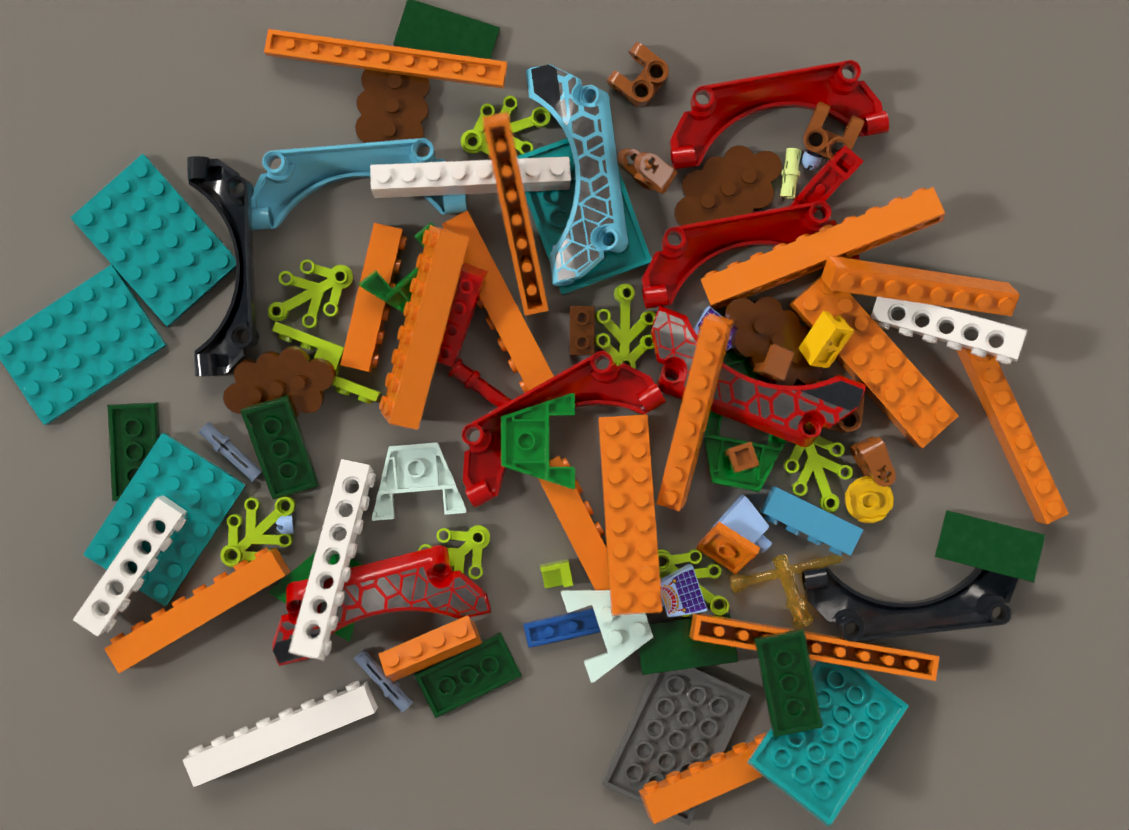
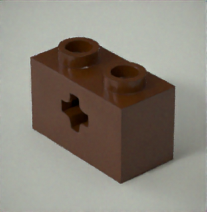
M570 306L569 356H592L594 354V306Z

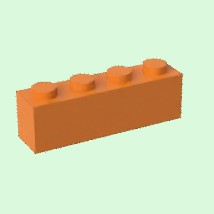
M467 615L383 651L378 655L386 677L396 681L482 644L475 622Z

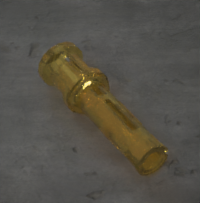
M781 554L774 557L772 562L775 565L787 597L785 605L792 614V624L795 628L805 627L811 624L814 618L807 609L806 597L801 595L788 556Z

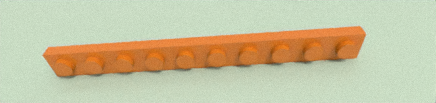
M268 29L264 53L267 56L504 89L508 67L505 61Z

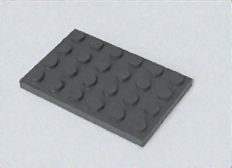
M699 668L652 674L604 775L602 785L643 804L639 790L643 789L644 785L648 782L662 781L671 772L685 771L689 769L688 766L698 761L703 763L710 760L713 754L725 751L751 694ZM699 805L672 816V818L690 825Z

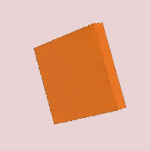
M718 522L699 541L696 549L734 574H737L758 554L760 547L723 523Z

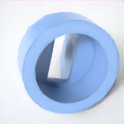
M805 150L802 156V165L804 168H808L810 165L809 169L814 170L820 165L823 156L813 151Z
M292 514L279 517L276 524L280 526H277L276 529L281 534H294Z

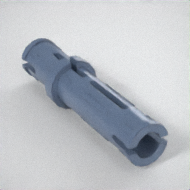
M210 422L200 429L198 433L214 446L213 449L216 452L222 453L251 482L261 475L262 470L230 442V437L224 436ZM214 436H215L218 440H220V442H222L229 450H227L221 443H219V442L214 438ZM233 453H234L243 463H245V464L248 466V468H246L236 457H234V456H233Z
M366 649L354 658V661L381 688L385 698L389 697L401 712H404L413 703L399 688L400 684L397 681L394 682L386 677L382 667L370 656Z

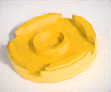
M864 476L856 479L849 485L845 492L844 502L852 517L862 523H875L883 520L887 516L886 514L892 510L894 495L890 486H878L873 482L871 476Z

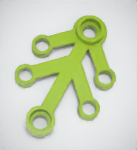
M514 96L504 98L500 114L508 112L510 116L511 112L517 109L518 102ZM513 100L515 105L509 108L506 106V102ZM486 103L480 109L481 114L474 129L467 130L461 137V146L469 154H477L481 151L490 155L486 143V135L483 132V117L495 115V109L493 105ZM537 107L533 110L530 117L510 123L512 133L533 126L544 128L549 125L551 115L545 107ZM485 108L492 109L490 115H485L483 111ZM538 115H544L546 119L544 122H538L536 118ZM513 137L515 148L521 155L524 154L522 147L525 145L530 146V151H533V145L530 142H523ZM475 138L477 144L470 146L468 144L470 139Z
M309 259L303 260L300 263V270L307 275L315 273L328 278L320 283L296 277L289 271L281 272L278 279L282 285H293L306 289V291L284 303L274 302L270 304L267 311L268 316L277 322L284 321L288 317L290 310L311 299L308 313L302 318V324L306 328L312 329L318 324L317 315L323 294L332 288L330 301L324 305L323 311L325 315L335 317L339 313L338 304L342 290L349 287L353 282V273L349 267L336 265L330 269L316 265ZM306 263H311L312 269L310 271L304 270ZM340 272L345 274V278L342 281L337 280V274ZM289 274L291 277L288 283L283 282V276ZM330 305L335 307L333 314L327 312V308ZM276 307L281 309V313L278 316L273 314V310ZM313 317L314 323L308 326L306 319Z
M621 284L614 290V298L620 303V328L610 319L611 314L607 309H600L594 315L595 321L602 324L617 340L619 352L610 344V337L605 333L597 334L594 338V344L609 353L617 366L626 361L629 366L636 369L635 361L646 350L654 348L652 335L643 336L640 339V344L629 353L630 343L648 325L653 324L656 314L653 311L643 312L640 319L630 328V301L634 299L635 290L630 284ZM624 289L629 291L627 298L623 295ZM601 312L605 313L606 319L604 321H602L599 318V314ZM647 314L652 318L650 322H647L645 319ZM601 336L605 338L604 345H601L599 343V338ZM646 338H649L651 340V345L649 347L645 344Z
M820 436L809 447H800L795 444L789 459L784 462L783 467L788 473L798 471V460L804 449L808 458L798 480L792 485V492L798 496L805 495L807 492L806 484L813 472L821 492V497L819 498L820 508L826 512L836 511L839 508L840 501L835 494L831 493L823 468L836 473L839 478L845 480L852 477L853 470L848 465H840L818 455L815 445L829 450L832 456L840 457L845 451L843 444L839 442L833 443ZM835 445H838L840 447V452L838 454H835L833 452V447ZM790 461L795 463L793 470H789L787 467ZM843 468L848 469V475L845 477L841 475ZM798 484L803 485L801 493L796 492L795 488ZM830 498L834 500L832 507L826 505L827 500Z
M284 496L279 498L275 502V510L257 527L256 518L257 510L260 508V501L255 497L248 498L244 503L246 509V536L240 542L238 540V527L242 525L243 518L239 514L229 515L226 520L229 526L228 545L223 547L220 557L222 562L226 566L233 568V566L245 559L247 561L255 560L254 554L257 552L245 551L252 544L290 546L293 543V536L291 534L268 535L264 533L279 517L288 516L295 511L296 503L291 497ZM250 500L255 501V509L249 507ZM287 501L290 503L289 510L283 509V502ZM232 517H236L238 519L237 525H233L231 523ZM285 535L289 538L288 544L282 543V536ZM231 551H235L237 553L236 559H232L230 557Z
M476 525L471 527L468 532L450 531L448 528L438 530L436 537L442 543H446L449 540L466 541L459 548L446 547L449 551L451 567L454 566V571L460 570L464 574L465 555L473 549L472 566L469 568L468 574L472 579H479L483 575V568L481 566L482 549L490 542V532L484 526ZM441 531H446L448 533V538L446 540L441 539ZM475 533L482 535L483 539L481 542L474 540ZM423 544L419 547L418 551L422 550L423 547L431 548L433 546H431L430 544ZM472 568H479L480 575L474 576Z
M659 549L658 558L664 557L666 560L664 565H659L660 579L667 576L668 573L671 574L679 568L675 564L691 562L692 564L700 563L702 560L701 552L697 549H691L688 553L671 555L667 550ZM693 552L699 554V558L696 561L690 558ZM711 563L707 567L694 569L697 579L705 577L715 579L721 575V568L719 565ZM717 567L718 573L711 575L709 572L710 568ZM699 584L703 599L709 603L710 610L718 616L726 614L729 610L728 600L722 595H713ZM717 600L723 603L719 609L714 607V603ZM691 614L681 615V616H683V617H688V616H690Z

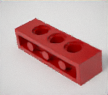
M464 263L461 267L437 362L453 367L458 360L488 271Z

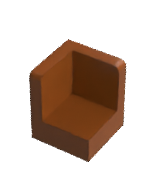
M772 344L765 362L756 363L753 372L772 381H784L794 353L776 344Z
M752 442L727 449L724 452L725 457L729 456L734 473L752 469L759 465Z

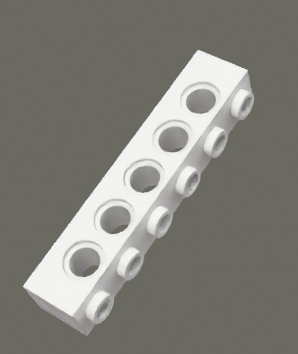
M877 297L871 314V318L883 330H889V327L899 329L898 333L905 336L913 337V334L923 336L922 340L934 344H937V341L945 342L948 348L961 351L963 347L972 350L971 354L979 357H986L987 354L996 357V361L1004 364H1011L1012 361L1017 363L1027 330L935 305ZM896 310H903L906 313L905 317L900 321L892 319V314ZM921 316L929 318L930 322L926 327H918L915 324L916 320ZM944 323H950L954 326V330L950 334H943L939 330L940 326ZM968 330H975L979 336L974 341H968L964 338V334ZM998 336L1002 338L1004 343L999 348H993L989 345L988 341L990 338Z
M164 495L157 497L73 621L96 636L101 635L105 631L109 633L117 622L114 619L119 611L123 612L131 602L128 597L133 591L137 592L143 585L145 580L142 577L146 571L151 572L159 560L156 557L159 552L166 551L173 541L170 538L173 532H178L185 524L186 519L184 516L188 511ZM157 520L164 522L166 526L164 532L157 530ZM143 540L151 544V552L143 550ZM129 561L137 564V572H132L128 568ZM115 581L122 583L124 587L123 592H118L115 589ZM101 601L109 605V612H104L101 609Z

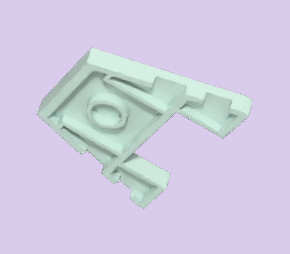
M438 442L389 446L372 514V521L395 519L393 493L440 489L443 490L445 515L467 513V508Z
M609 590L561 591L567 613L590 605L593 606L608 651L607 653L584 660L591 683L598 680L653 638L646 614L611 616Z

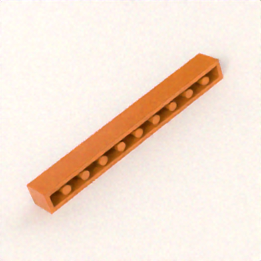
M934 187L927 190L926 188H920L914 191L912 196L904 199L902 197L895 198L888 203L889 205L884 207H872L865 214L858 217L855 215L849 216L836 226H824L819 229L818 233L801 235L793 243H781L770 252L765 254L759 252L752 255L750 260L742 263L736 261L729 264L727 269L719 272L718 270H713L706 273L704 278H701V283L713 310L727 306L733 300L748 298L825 267L828 255L850 258L942 222L945 211Z
M693 613L689 636L693 640L756 650L754 638L795 629ZM804 631L810 660L936 681L940 656L933 653L865 641L853 642L842 637Z

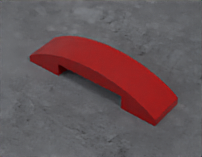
M844 145L816 173L789 206L817 201L825 202L864 161Z

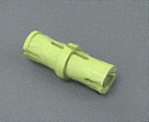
M786 149L785 165L781 171V176H783L781 198L795 199L797 181L801 175L799 171L801 149Z

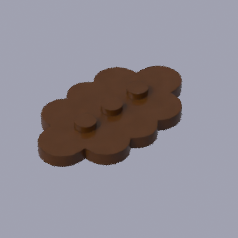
M365 69L361 77L364 91L358 96L356 101L357 108L361 114L355 125L358 138L363 143L424 138V129L421 123L429 115V107L425 101L430 91L429 79Z
M743 145L731 147L724 157L714 156L709 158L702 170H694L685 176L682 182V192L685 197L677 203L674 209L676 222L682 226L753 213V209L760 210L765 208L774 197V189L771 182L779 176L782 170L780 158L771 151H762L754 155L749 148Z
M771 296L761 297L754 302L747 298H739L727 305L725 317L734 320L732 328L735 331L731 337L732 349L738 356L748 358L752 369H754L756 363L765 362L770 346L776 344L793 352L794 355L785 380H769L772 384L790 386L796 381L802 385L816 383L821 378L823 367L810 366L799 350V346L811 329L806 326H800L799 318L794 312L790 310L782 311L780 303Z
M290 346L280 354L267 351L259 356L257 361L247 359L237 365L234 371L235 382L226 388L223 400L229 410L241 414V408L289 395L295 415L298 417L301 412L313 413L322 406L325 399L324 390L334 383L336 371L332 363L326 359L315 358L310 360L306 351L300 347Z

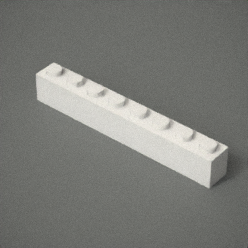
M569 157L518 159L525 192L570 189ZM491 160L370 165L371 190L374 198L498 193Z
M359 681L352 682L345 686L346 690L339 693L337 690L330 691L323 695L324 699L317 702L314 699L308 700L301 704L302 708L295 711L292 708L286 709L278 714V718L270 720V717L258 721L256 727L249 730L245 726L234 731V736L226 739L224 735L212 740V745L203 748V745H199L188 751L189 755L183 759L193 787L374 714L378 707L367 681L361 684Z

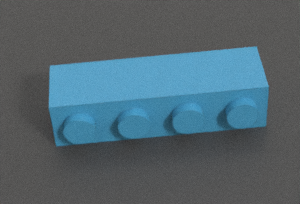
M775 486L771 487L760 512L766 514L765 520L775 525L780 521L787 525L786 530L798 536L800 532L809 535L808 541L818 546L822 542L830 545L829 551L841 557L843 553L851 556L863 532V529Z

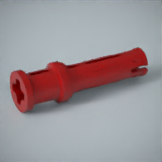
M461 358L458 359L448 373L449 377L453 376L463 383L464 388L473 389L498 408L511 401L501 391L481 378L479 371H473L462 363L463 360Z

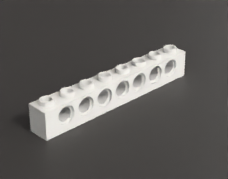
M341 459L289 652L292 654L324 661L325 655H329L332 644L329 641L331 631H335L338 623L336 612L338 606H341L344 600V592L342 591L344 582H348L351 573L349 563L351 558H354L356 555L357 534H361L363 528V520H361L363 510L366 511L369 506L370 498L367 495L369 488H372L375 483L376 474L370 465ZM353 484H359L358 491L350 494L349 488ZM353 507V512L350 516H342L345 508ZM346 530L347 535L345 539L337 541L336 536L338 532ZM334 554H340V561L335 565H330V558ZM328 578H333V586L329 589H324V581ZM321 602H327L326 611L318 614L317 606ZM320 626V635L312 639L310 636L312 628Z

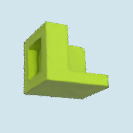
M569 559L540 565L545 588L562 585L564 588L573 586Z

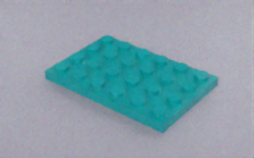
M567 138L517 156L518 159L569 157V190L525 192L527 203L548 260L552 252V245L558 243L566 228L575 196V164ZM620 171L619 177L628 237L627 248L620 253L604 252V259L582 278L575 279L572 284L558 286L561 295L647 265L651 261L650 253ZM615 236L611 240V245L615 242Z
M141 154L70 217L167 327L176 322L236 269V257L144 154Z
M111 264L0 337V360L43 425H48L168 345L121 274Z
M164 432L158 438L83 555L107 570L156 498L164 495L188 511L184 516L186 522L178 532L174 531L170 536L173 540L165 552H159L156 557L159 560L151 572L146 571L142 577L145 581L139 590L166 607L247 484ZM157 520V530L164 532L166 529L164 522ZM143 540V550L151 552V544ZM129 561L128 568L132 572H137V564Z
M817 661L812 668L823 728L774 737L772 728H770L747 763L826 826H831L909 705L860 668Z

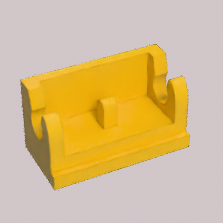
M823 311L799 346V350L810 366L829 368L854 333V330L849 327L840 315H837L834 319L828 311Z

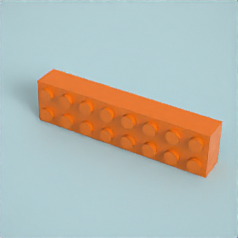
M430 225L429 230L424 232L422 243L425 244L423 254H419L416 262V268H418L417 277L412 279L410 285V292H412L411 300L406 302L404 308L406 319L404 326L401 325L398 331L397 339L400 340L398 349L393 351L391 363H393L392 372L387 374L385 386L387 387L386 395L381 397L379 410H381V414L389 424L416 430L419 428L469 237L461 233Z
M822 275L819 276L791 301L788 306L810 329L823 311H828L834 319L837 315H840L849 327L853 328L854 333L842 348L836 360L855 381L866 385V394L915 448H924L959 415L850 293L829 290L821 278Z
M648 415L599 417L598 429L611 616L661 613L662 600Z

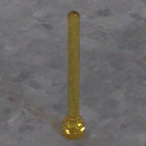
M833 554L748 576L736 573L729 575V583L733 594L743 592V589H746L748 585L801 573L806 569L842 562L843 558Z

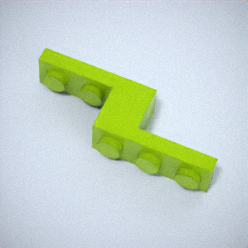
M275 322L272 331L279 333L277 338L290 343L292 339L301 342L300 347L314 351L316 347L318 349L314 359L322 358L332 363L336 371V379L332 385L336 386V392L347 396L352 392L359 395L358 400L368 404H372V401H380L381 392L338 376L342 366L340 364L344 347Z

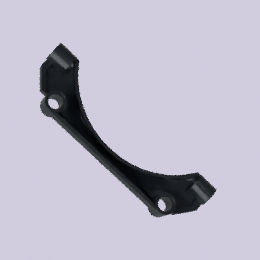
M191 156L187 158L189 185L203 194L222 216L232 238L236 257V282L228 311L216 331L205 343L195 350L194 354L195 376H217L229 374L246 357L245 348H252L259 342L255 315L251 202L254 187L250 181L239 176L238 172L218 158L210 159L204 156ZM243 183V191L240 194H236L237 185ZM247 330L249 339L246 343H243L241 334Z
M828 567L802 570V582L806 600L828 622H836L838 632L845 639L853 642L1004 625L1010 621L1012 615L1011 609L1004 603L1010 602L1019 580L975 568L959 584L937 596L912 602H893L872 598L852 589L842 582ZM996 607H1000L999 616L993 618V610ZM855 623V631L851 634H846L847 625Z

